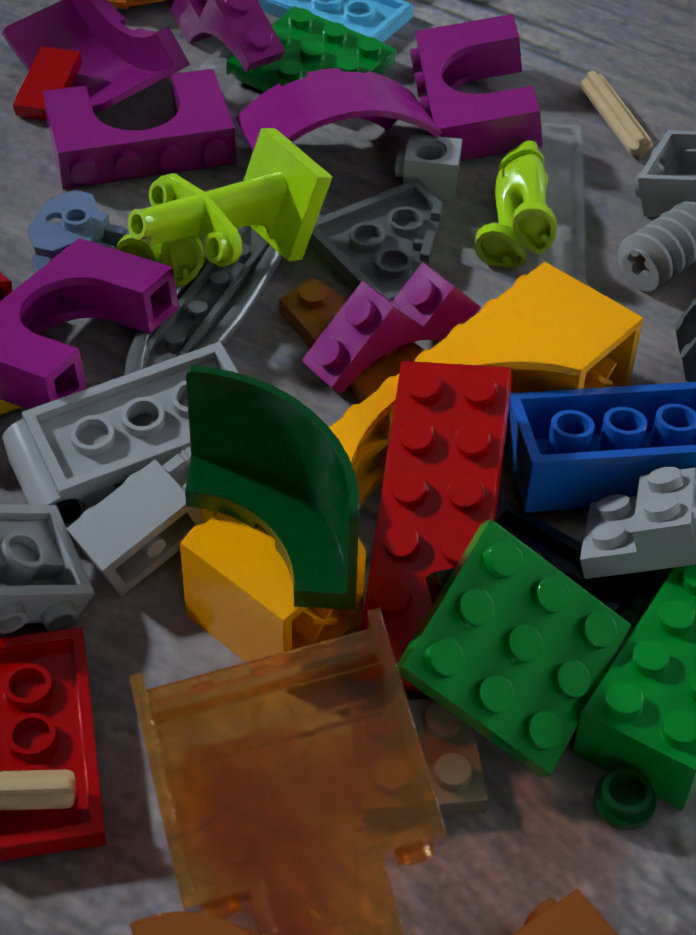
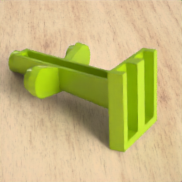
M261 128L243 181L203 191L175 173L163 175L157 181H154L149 188V200L152 206L132 210L128 217V229L134 239H144L149 245L199 236L204 244V253L207 259L219 267H226L235 264L242 253V240L236 228L250 226L287 261L302 260L332 176L276 128Z

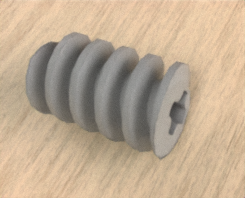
M685 201L677 204L672 210L663 213L659 218L652 220L647 226L641 227L636 233L627 236L621 242L618 250V263L623 276L631 286L644 292L656 290L660 284H665L672 276L680 274L684 268L690 267L696 261V202Z

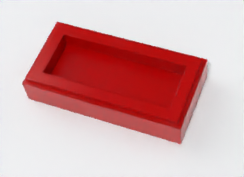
M41 46L13 103L15 115L46 120L43 91L72 87L83 63L80 51Z

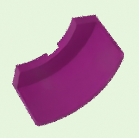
M61 0L6 26L2 31L7 43L28 71L41 46L80 51L83 63L72 87L86 86L93 112L105 110L190 65L170 27L161 31H149L142 28L133 31L125 26L126 19L108 0Z
M340 68L307 72V77L282 87L279 83L257 97L236 117L252 150H254L261 128H276L291 142H294L301 136L319 127L350 118L369 120L387 131L397 120L416 125L437 138L442 133L412 92L401 84L370 71H366L365 74L341 71Z

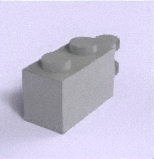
M191 447L182 450L180 454L175 455L163 466L154 459L140 471L131 474L120 487L97 505L85 510L78 520L66 528L85 556L120 597L180 550V542L193 527L206 523L199 511L202 508L186 507L185 488L191 458Z

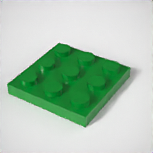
M293 6L271 24L285 49L282 59L245 72L236 56L233 55L226 61V75L263 92L279 83L282 87L293 81L307 77V72L322 69L340 68L341 71L366 74V71L382 75L395 63L397 49L380 42V40L374 37H367L348 29L341 23L329 21L312 14L307 9Z
M490 519L478 528L394 668V671L537 776L544 777L552 775L579 724L581 712L602 681L631 624Z

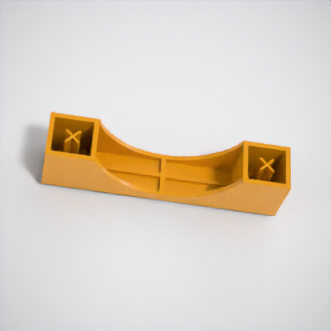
M544 261L529 274L521 275L513 286L498 298L487 301L481 311L464 324L456 325L448 336L433 348L422 351L415 359V362L511 367L513 376L511 393L630 386L644 318ZM399 374L387 378L376 392L360 404L352 405L341 419L329 427L341 442L355 472L359 491V510L384 478ZM218 512L206 523L193 527L180 542L186 616L283 692L289 689L361 626L364 607L366 550L359 537L355 610L294 606V591L289 570L275 548V539L260 525L254 529L238 519Z

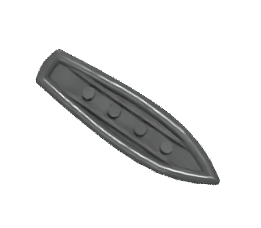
M250 226L236 228L242 240V253L239 260L235 264L219 267L215 263L210 262L205 255L204 265L198 275L188 284L176 287L179 308L151 334L137 330L127 355L124 375L217 342H221L225 348L260 299L283 256Z

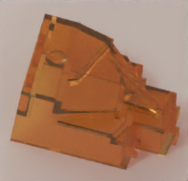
M380 608L367 611L368 629L154 688H149L142 673L129 676L181 902L185 911L199 912L227 919L242 913L240 902L252 899L262 935H404L384 861L396 858L398 867H407L428 861L437 856L434 847L445 843L447 832Z

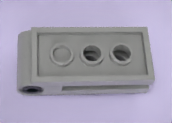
M217 342L23 411V419L12 424L4 432L1 444L29 505H56L67 528L78 520L85 510L97 505L120 487L131 474L140 471L154 459L163 466L175 455L180 454L182 450L191 447L186 386L187 369L190 366L196 365L239 373L222 343Z

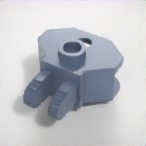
M78 190L48 199L27 228L28 236L35 251L32 257L35 272L40 270L78 238L115 249L123 236L130 233L125 227L110 224L109 214L99 211L91 193ZM53 218L62 219V221L59 223L48 222L50 219Z

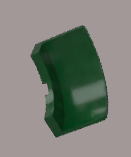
M196 365L188 367L186 386L191 458L185 488L186 507L216 511L238 519L254 529L259 525L275 539V548L289 570L294 591V606L355 610L359 491L356 475L349 456L339 439L328 425L310 408L275 386L233 371Z

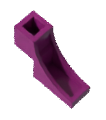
M174 0L170 11L189 44L216 36L233 52L245 72L281 60L285 53L283 45L258 0Z
M424 262L417 268L393 301L362 280L301 361L332 389L342 394L359 374L385 354L400 346L420 340L442 341L456 325L464 324L476 315L481 306Z

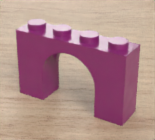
M513 14L415 31L417 48L410 49V57L420 104L442 131L439 137L462 139L460 161L508 153L511 149L528 140L537 143L538 147H543L540 108L533 86L487 94H468L456 90L475 80L522 72L520 38ZM425 130L426 135L434 136Z
M206 69L171 74L175 116L161 126L146 130H122L101 122L93 112L86 86L43 91L47 128L62 189L236 164L235 126L214 70Z
M81 238L74 241L0 301V399L29 410L87 389L79 349L41 336V334L60 323L81 318L105 319L151 334L179 308L173 267Z

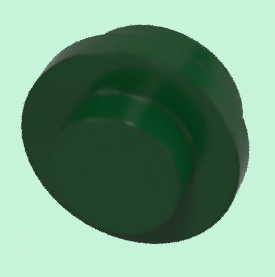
M630 768L615 769L598 781L593 794V806L598 816L606 824L620 830H636L648 824L654 815L657 805L656 794L650 781L639 771Z

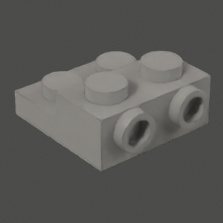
M662 467L652 471L650 474L640 476L637 496L628 497L622 494H615L604 497L598 502H591L580 555L584 578L590 579L696 565V467L687 469Z
M0 504V634L16 631L25 623H43L48 631L64 630L77 621L95 592L57 506Z

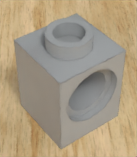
M409 133L406 151L398 150L395 177L403 178V184L418 179L438 199L455 202L462 139L437 138L430 135Z

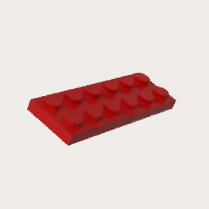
M401 361L353 681L357 687L425 694L396 673L394 668L432 607L425 577L435 571L455 568L480 525L490 519L495 521L513 379L511 367Z

